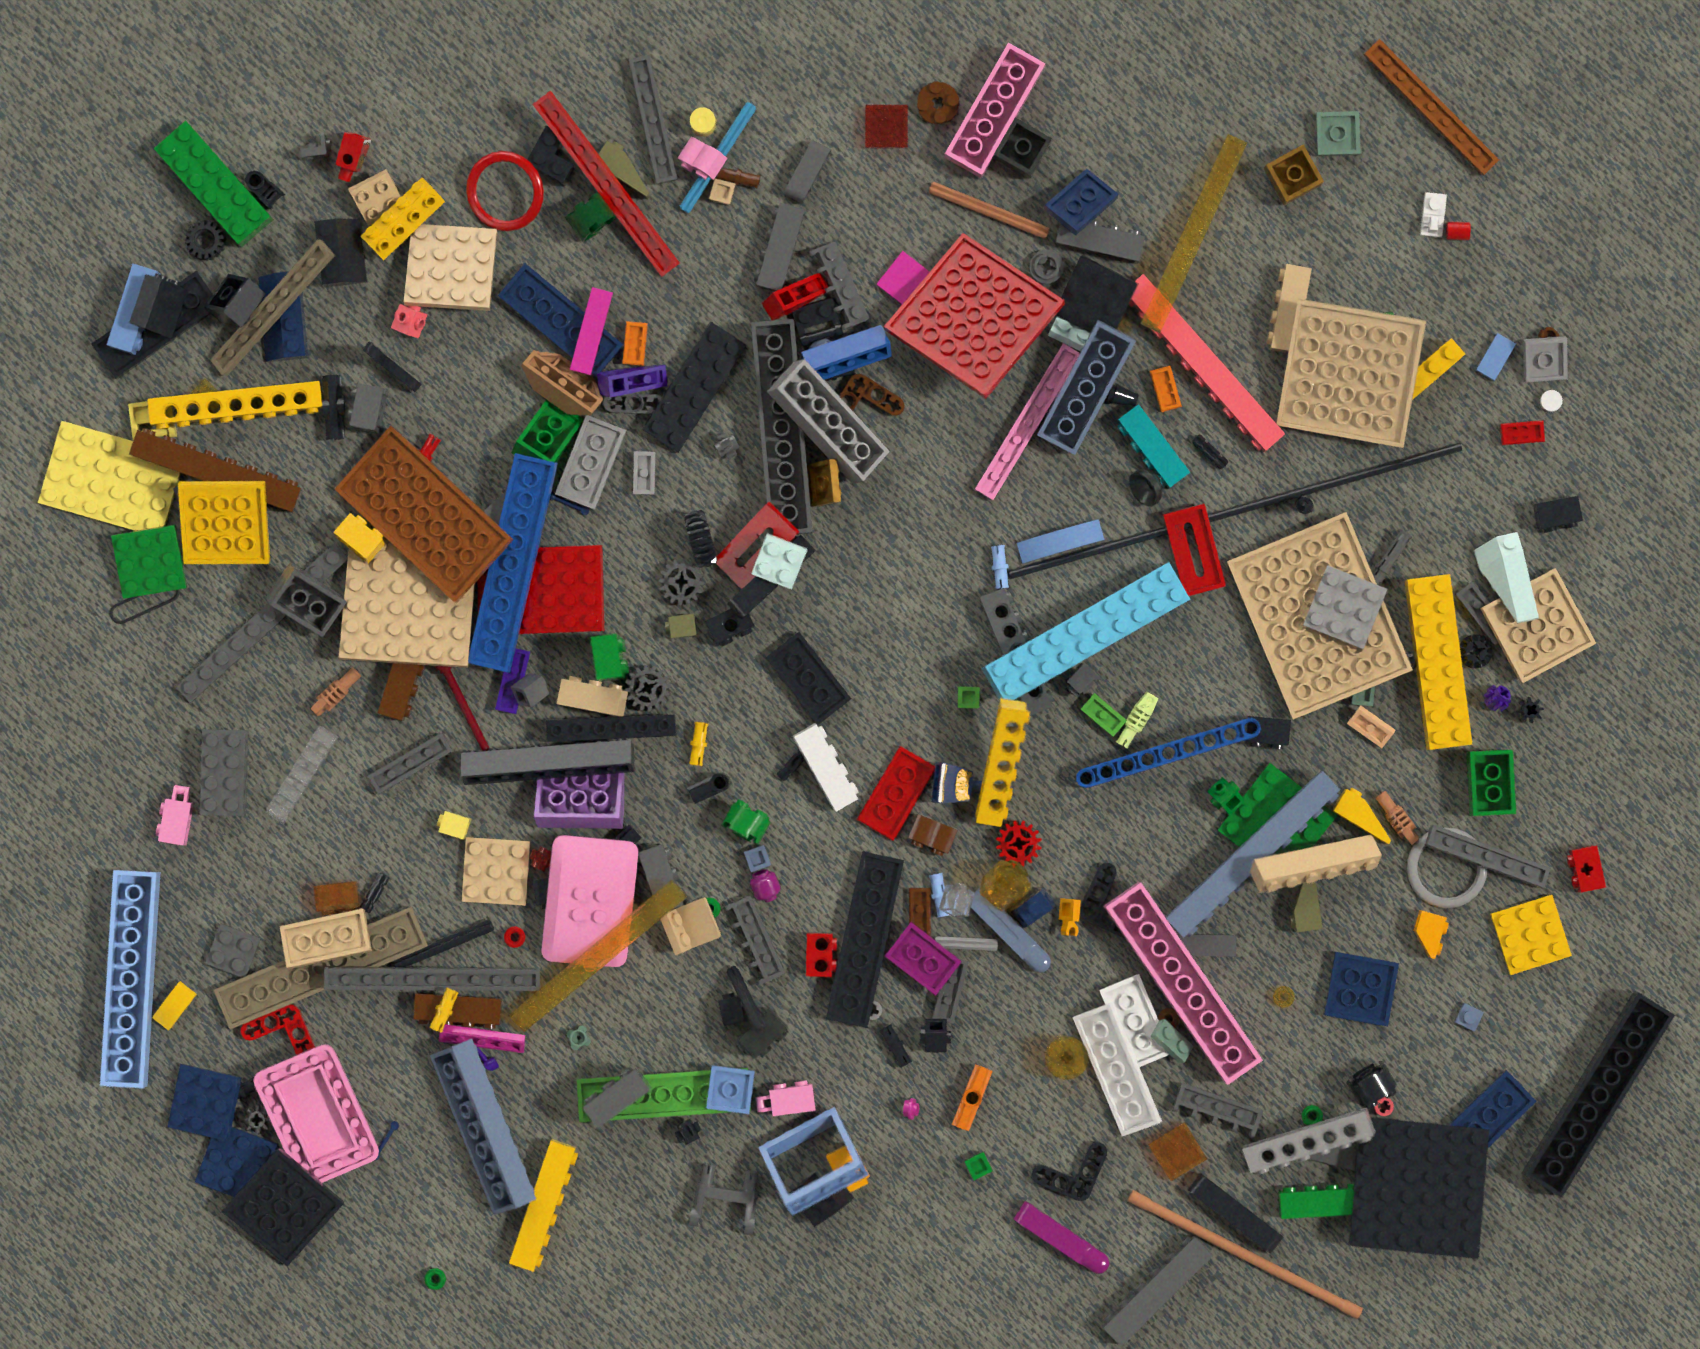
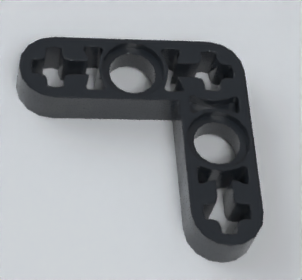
M368 342L362 349L415 393L422 385L371 342Z
M1103 863L1098 867L1081 903L1080 916L1092 924L1125 938L1119 928L1117 932L1113 930L1116 927L1115 923L1111 926H1105L1102 923L1103 916L1108 914L1102 905L1117 874L1114 865ZM1109 866L1113 875L1107 876L1105 882H1109L1106 887L1103 883L1096 882V879L1098 877L1102 880L1104 874L1101 870ZM1099 885L1104 889V894L1100 898H1095L1092 895V889ZM1088 897L1100 902L1099 906L1094 904L1092 908L1095 911L1094 915L1086 917L1083 908H1088L1091 903L1087 901Z
M1098 1141L1091 1143L1076 1178L1042 1164L1033 1168L1032 1178L1039 1185L1077 1201H1085L1089 1198L1107 1156V1148ZM1101 1146L1103 1154L1098 1155L1096 1161L1100 1162L1097 1166L1095 1163L1087 1161L1088 1157L1093 1159L1094 1152L1092 1148ZM1091 1165L1095 1168V1174L1092 1177L1084 1176L1083 1169L1085 1166ZM1045 1169V1174L1051 1176V1172L1056 1173L1052 1178L1051 1185L1047 1184L1049 1179L1042 1177L1041 1180H1038V1175L1035 1174L1036 1171ZM1058 1177L1066 1178L1067 1185L1065 1188L1059 1189L1055 1186V1180ZM1082 1177L1085 1181H1092L1090 1186L1087 1183L1085 1184L1084 1190L1087 1192L1086 1195L1082 1194L1078 1197L1075 1189L1076 1187L1080 1188L1083 1183L1078 1181L1079 1178Z

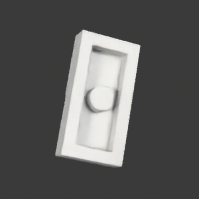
M1425 192L1420 236L1442 238L1447 195Z

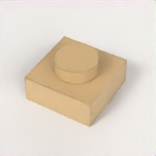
M714 179L709 200L730 206L736 185Z

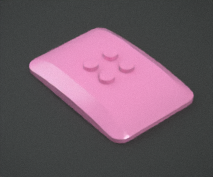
M560 835L555 838L552 844L541 948L542 955L547 961L620 967L626 962L638 861V848L633 842Z
M325 1044L317 1046L263 1069L256 1074L254 1078L255 1087L285 1152L323 1183L370 1163L377 1158L379 1153L378 1145L344 1069L331 1046Z

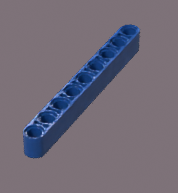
M1244 719L1084 768L1077 773L1076 781L1084 788H1091L1255 738L1260 734L1261 725L1256 719ZM1254 722L1257 725V731L1254 734L1246 733L1245 726L1247 723ZM1232 728L1236 731V738L1229 741L1225 738L1224 734L1227 729ZM1207 735H1213L1216 738L1215 744L1211 747L1204 744V738ZM1187 741H1192L1195 744V750L1191 753H1186L1183 749ZM1167 747H1171L1174 750L1175 754L1171 759H1165L1163 756V750ZM1150 753L1153 755L1154 761L1151 765L1146 766L1143 764L1142 758L1145 754ZM1125 760H1131L1133 763V769L1129 772H1125L1122 769V763ZM1105 766H1110L1113 770V774L1109 778H1104L1101 774ZM1085 772H1089L1092 775V781L1089 784H1083L1081 781V776Z

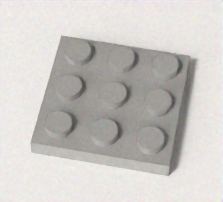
M1327 565L1303 625L1364 649L1387 589Z

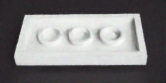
M1139 974L1099 990L1105 1004L1113 1003L1139 1067L1170 1055L1150 1037L1159 1020Z

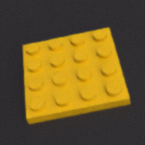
M179 481L178 495L184 564L270 563L265 481Z

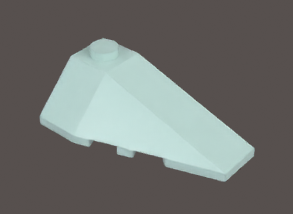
M1518 532L1497 536L1475 549L1474 553L1480 572L1490 582L1492 589L1500 596L1503 604L1515 621L1522 623L1539 619Z

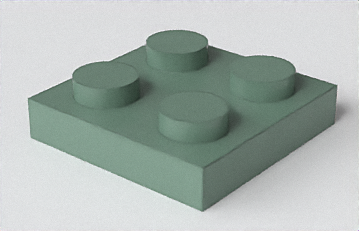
M1359 111L1316 112L1317 156L1361 154Z

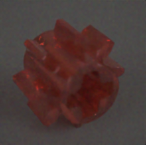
M541 846L538 851L533 849L529 857L533 860L531 866L545 872L547 867L550 868L552 852Z

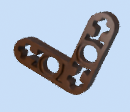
M863 374L853 375L839 396L841 399L844 396H851L854 403L849 407L852 411L862 397L891 416L901 415L905 408V404L900 397ZM862 378L865 386L857 389L856 393L860 395L856 397V395L847 390L849 387L853 390L855 387L853 381ZM875 389L883 392V398L879 401L871 398V392ZM887 394L891 396L888 400L892 403L900 402L899 407L901 409L899 411L895 410L892 412L891 406L887 403L885 407L881 405L886 400Z

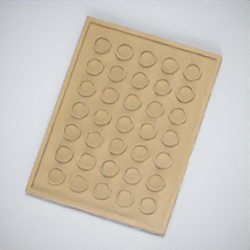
M1347 512L1227 561L1293 720L1413 671L1384 600L1364 649L1303 625L1327 565L1376 584Z

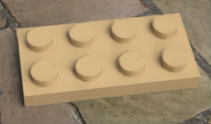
M364 909L280 926L287 969L372 952Z

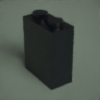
M155 273L154 277L145 275L129 323L156 335L171 339L188 290L180 287V282L171 279L167 281L168 277L157 273Z

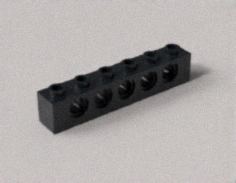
M676 715L546 720L547 742L677 736Z

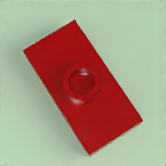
M1544 421L1500 424L1501 445L1545 442Z

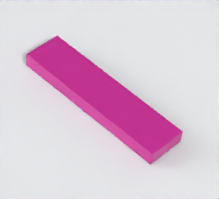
M592 287L572 359L571 371L591 376L613 292Z
M446 1024L443 1032H439V1042L459 1044L472 1039L476 1047L517 1053H524L525 1035Z

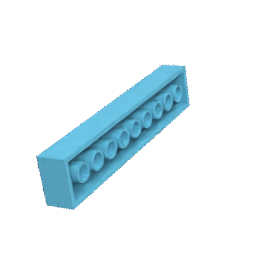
M1168 562L981 669L999 701L1000 698L1015 700L1187 602L1190 598L1171 564Z

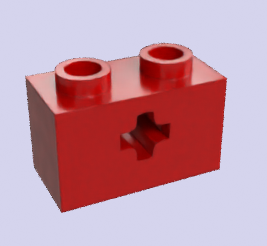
M1597 845L1568 850L1569 855L1566 858L1569 868L1573 869L1574 876L1571 877L1573 888L1577 889L1579 893L1606 888ZM1584 864L1585 866L1590 867V870L1587 871V875L1586 873L1581 872V868H1584Z

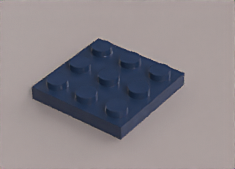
M1335 952L1324 1015L1388 1027L1399 963Z
M180 1064L167 1127L229 1141L242 1077Z
M232 1126L229 1141L211 1138L195 1183L234 1197L276 1151L278 1143Z

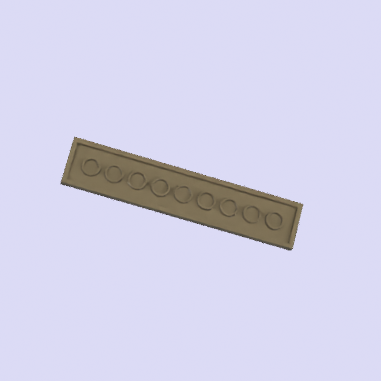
M413 907L368 925L372 952L287 969L286 961L284 960L215 989L214 993L229 1029L238 1027L323 991L324 967H380L427 947V940Z

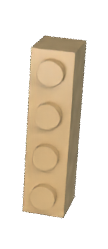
M1286 264L1284 269H1280L1278 281L1281 282V288L1276 290L1274 302L1278 303L1277 310L1272 311L1270 323L1274 324L1273 332L1269 331L1267 337V344H1270L1269 350L1289 353L1298 299L1306 300L1312 268Z

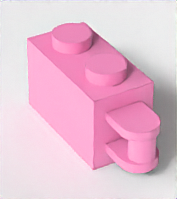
M174 785L172 799H165V803H161L160 815H162L161 824L158 823L156 829V836H159L158 841L187 845L194 803L188 802L190 787ZM178 794L184 795L183 801L177 800Z
M807 1080L797 1081L795 1086L786 1087V1083L773 1085L774 1089L769 1090L770 1095L755 1097L757 1112L772 1111L773 1116L816 1110L813 1086L808 1084ZM771 1099V1107H765L764 1100Z

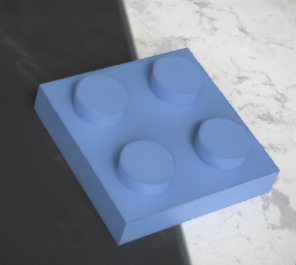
M712 1065L706 1109L749 1114L755 1071Z

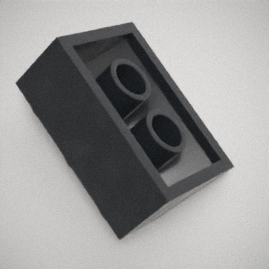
M335 218L314 221L316 239L322 240L335 255L321 271L322 285L327 288L366 283L367 274L360 219Z

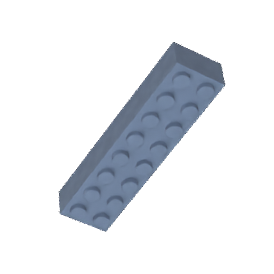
M473 1040L464 1041L430 1055L493 1214L496 1215L516 1209L535 1200L533 1186L529 1182L526 1169L520 1160L518 1149L512 1140L510 1129L504 1120L502 1109L496 1100L494 1089L488 1080L486 1069L481 1063Z

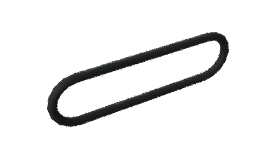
M176 590V595L172 599L167 600L161 604H158L152 608H149L125 620L118 621L113 617V610L117 606H120L140 596L125 599L112 606V608L110 609V618L113 622L117 624L126 623L148 612H151L159 607H162L168 603L173 602L178 598L180 590Z

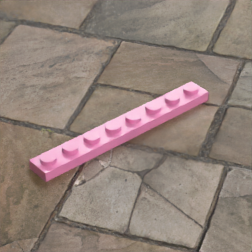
M1064 343L1062 344L975 488L976 491L994 500L1063 386L1080 354L1079 352Z

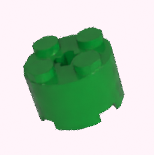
M738 799L736 803L733 802L721 826L725 829L729 826L733 834L750 843L754 839V844L759 845L771 822L766 813L758 809L754 812L747 803Z

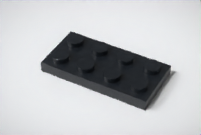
M800 632L796 633L766 657L767 661L817 725L852 699Z

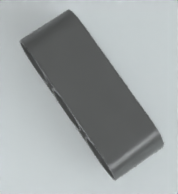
M812 140L791 177L784 195L803 204L829 157L831 149Z

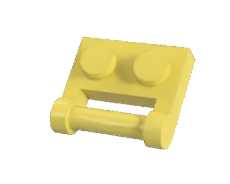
M148 401L128 404L133 441L137 430H139V425L150 424ZM173 407L166 410L168 418L174 417ZM175 424L169 425L167 429H151L156 432V437H163L164 435L171 438L177 437Z

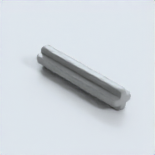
M935 937V940L946 949L996 951L998 949V940Z

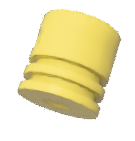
M698 108L690 116V125L696 135L706 137L714 132L716 119L710 109Z

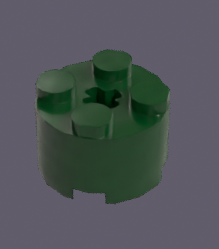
M598 192L593 194L586 204L583 201L573 208L574 211L565 217L582 242L596 236L606 224L609 226L616 218Z

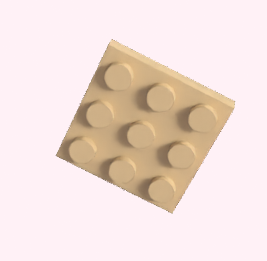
M466 837L462 902L526 906L531 841Z

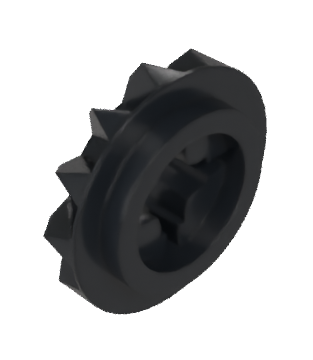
M1469 635L1460 643L1461 661L1469 668H1482L1489 663L1493 656L1492 645L1487 638L1481 635ZM1474 645L1477 648H1484L1479 653L1478 658L1475 655H1467V653L1473 650Z

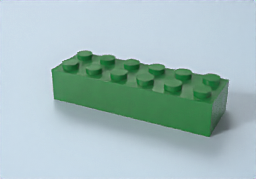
M184 121L154 148L240 247H243L274 220L187 121Z

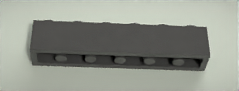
M1194 1235L1191 1238L1189 1236L1184 1238L1179 1244L1181 1248L1176 1253L1170 1252L1164 1259L1166 1263L1161 1268L1155 1267L1148 1275L1150 1278L1145 1283L1140 1282L1133 1289L1135 1293L1130 1298L1125 1297L1118 1304L1120 1308L1114 1314L1110 1312L1103 1319V1329L1121 1347L1213 1256Z

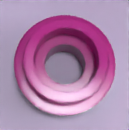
M915 1098L905 1100L903 1106V1116L913 1120L919 1114V1103H916Z

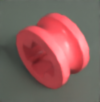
M1385 1097L1379 1100L1378 1104L1374 1107L1375 1112L1381 1116L1390 1115L1394 1109L1391 1099ZM1386 1100L1389 1109L1380 1112L1381 1108H1378V1104Z

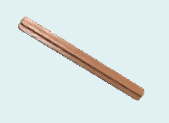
M932 182L929 188L930 194L1043 239L1048 235L1049 228L936 182Z

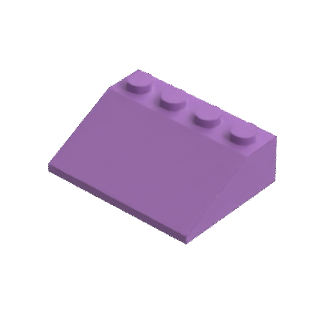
M624 773L537 780L534 811L537 827L623 829Z

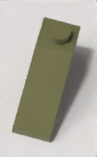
M606 141L599 152V156L618 181L646 199H649L650 194L628 156L623 151L624 147L615 141L613 143Z
M1316 881L1300 884L1292 915L1289 916L1290 927L1294 928L1295 932L1323 929Z

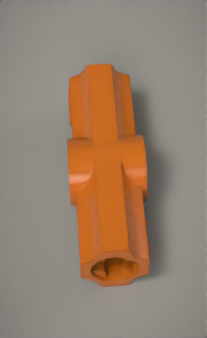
M975 1064L952 1125L963 1130H970L978 1107L982 1102V1097L993 1072L992 1070ZM970 1092L977 1093V1102H967V1094Z

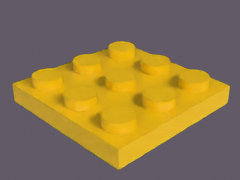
M1552 894L1490 913L1509 975L1572 956Z

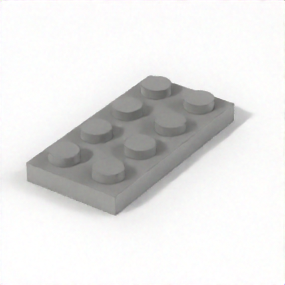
M586 415L555 495L595 510L626 430Z

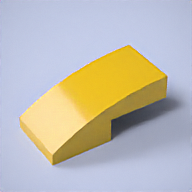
M180 981L152 1018L169 1031L197 994Z

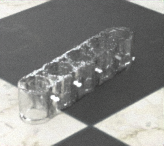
M322 725L317 728L267 807L266 815L282 825L285 824L337 742L338 735Z

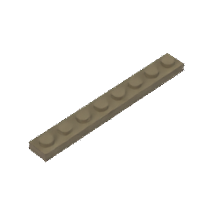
M317 240L254 310L250 315L248 323L241 328L239 327L210 360L223 376H228L335 256L322 240Z

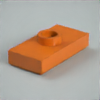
M626 321L622 364L644 366L648 323Z
M1171 366L1150 371L1160 412L1182 407Z

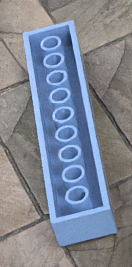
M113 870L100 1086L145 1088L148 1086L160 872Z

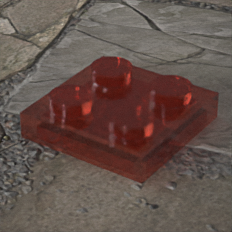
M865 105V148L908 149V105Z

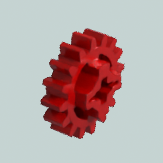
M1015 820L1012 827L1009 824H1005L1007 830L1000 829L999 832L1002 834V837H996V840L1000 841V845H997L996 849L1002 850L999 857L1005 855V863L1012 860L1013 866L1020 862L1023 867L1026 860L1031 864L1032 856L1038 858V854L1035 851L1042 849V847L1037 845V842L1042 841V838H1036L1035 836L1039 831H1032V824L1025 827V821L1018 825ZM1020 829L1027 831L1031 838H1025L1021 835ZM1013 831L1011 840L1004 842L1008 833ZM1017 837L1021 841H1029V843L1022 845L1020 850L1016 846H1009V844L1016 842ZM1033 845L1031 852L1025 856L1024 851L1026 848ZM1006 850H1014L1017 858L1010 856Z

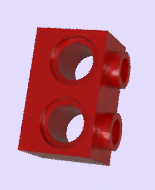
M807 933L806 976L832 977V972H836V959H832V951H837V938H833V933ZM817 939H826L828 947L825 950L817 949L815 945ZM820 959L825 960L828 965L827 969L823 972L815 968L816 961Z

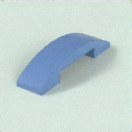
M1098 519L1019 542L1017 547L1023 564L1105 539Z

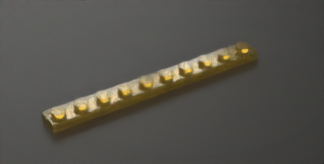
M1230 134L1226 136L1140 324L1158 333L1161 332L1247 142Z
M673 880L669 881L510 1014V1018L524 1032L527 1031L687 897L684 891Z

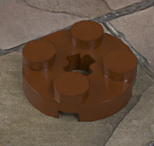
M934 81L922 88L917 97L918 112L923 120L932 125L950 122L956 116L959 109L957 92L952 86L944 82ZM935 98H937V100L938 98L942 99V104L944 106L941 109L939 107L938 109L933 107V100Z

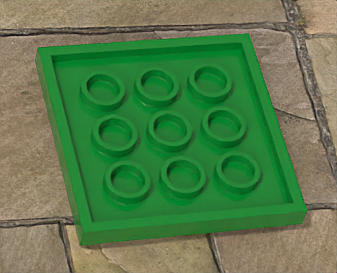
M1269 763L1243 796L1245 802L1231 815L1227 816L1217 831L1240 847L1299 792L1302 787ZM1324 805L1322 807L1323 812L1317 818L1313 819L1311 817L1306 822L1308 826L1301 833L1295 832L1290 837L1292 841L1285 848L1280 846L1274 853L1278 855L1313 847L1338 815Z

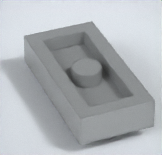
M634 451L633 495H655L656 452Z

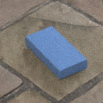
M1497 333L1475 371L1495 381L1516 343Z

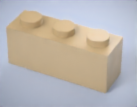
M569 676V680L561 679L557 704L624 716L628 691L621 690L622 686L609 684V688L601 686L602 682L589 680V684L582 683V678Z

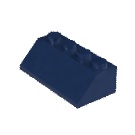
M277 272L258 277L259 288L266 293L262 300L271 293L288 272ZM303 292L263 335L266 362L308 358Z

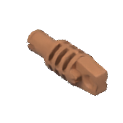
M352 667L340 680H334L316 698L318 701L311 707V710L317 716H320L326 710L331 711L348 694V689L361 677V674Z
M1386 791L1379 794L1375 799L1386 812L1385 818L1401 839L1405 836L1410 844L1413 845L1419 840V837L1414 832V829L1417 827L1403 808L1399 805L1396 806Z

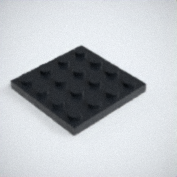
M278 1147L223 1208L222 1213L288 1266L342 1207L344 1201Z

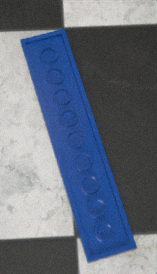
M516 453L514 455L499 526L514 540L489 567L469 653L468 663L509 673L511 671L558 463Z

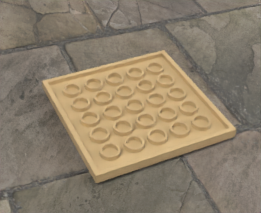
M1298 299L1276 424L1288 428L1403 448L1426 320Z
M383 536L382 538L385 545L369 564L349 549L344 595L347 603L343 607L339 659L468 668L475 583L458 603H454L386 537Z

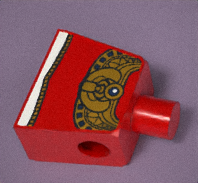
M344 132L335 165L341 167L338 179L350 182L353 171L359 172L361 170L371 142L370 138L353 132ZM349 155L353 157L352 163L348 161Z

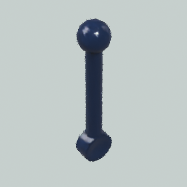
M551 492L549 500L561 502L581 511L583 515L589 514L587 507L582 508Z
M397 1121L391 1123L389 1132L378 1147L379 1153L374 1161L379 1159V1154L394 1130L399 1128Z

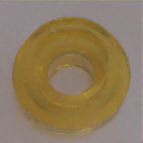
M1280 986L1273 993V1000L1279 1007H1289L1294 1002V992L1287 986ZM1282 993H1286L1288 995V999L1286 1001H1282L1280 999V995Z

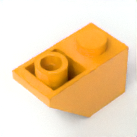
M1419 910L1413 931L1427 956L1435 959L1436 955L1439 956L1443 943H1440L1442 934H1446L1449 923L1446 922V917Z

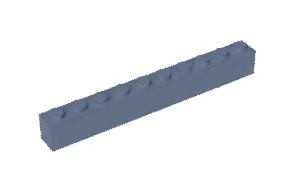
M1320 771L1165 917L1167 921L1182 937L1186 935L1188 937L1192 936L1198 930L1196 925L1202 920L1204 922L1209 920L1214 915L1212 910L1217 906L1221 908L1229 901L1227 896L1231 892L1237 893L1245 885L1243 881L1248 876L1253 878L1250 870L1255 859L1276 855L1274 852L1280 846L1285 848L1292 841L1290 837L1295 832L1301 833L1308 826L1306 822L1311 817L1313 819L1317 818L1323 812L1322 807L1327 802L1331 804L1339 797L1337 793L1340 789L1323 771Z

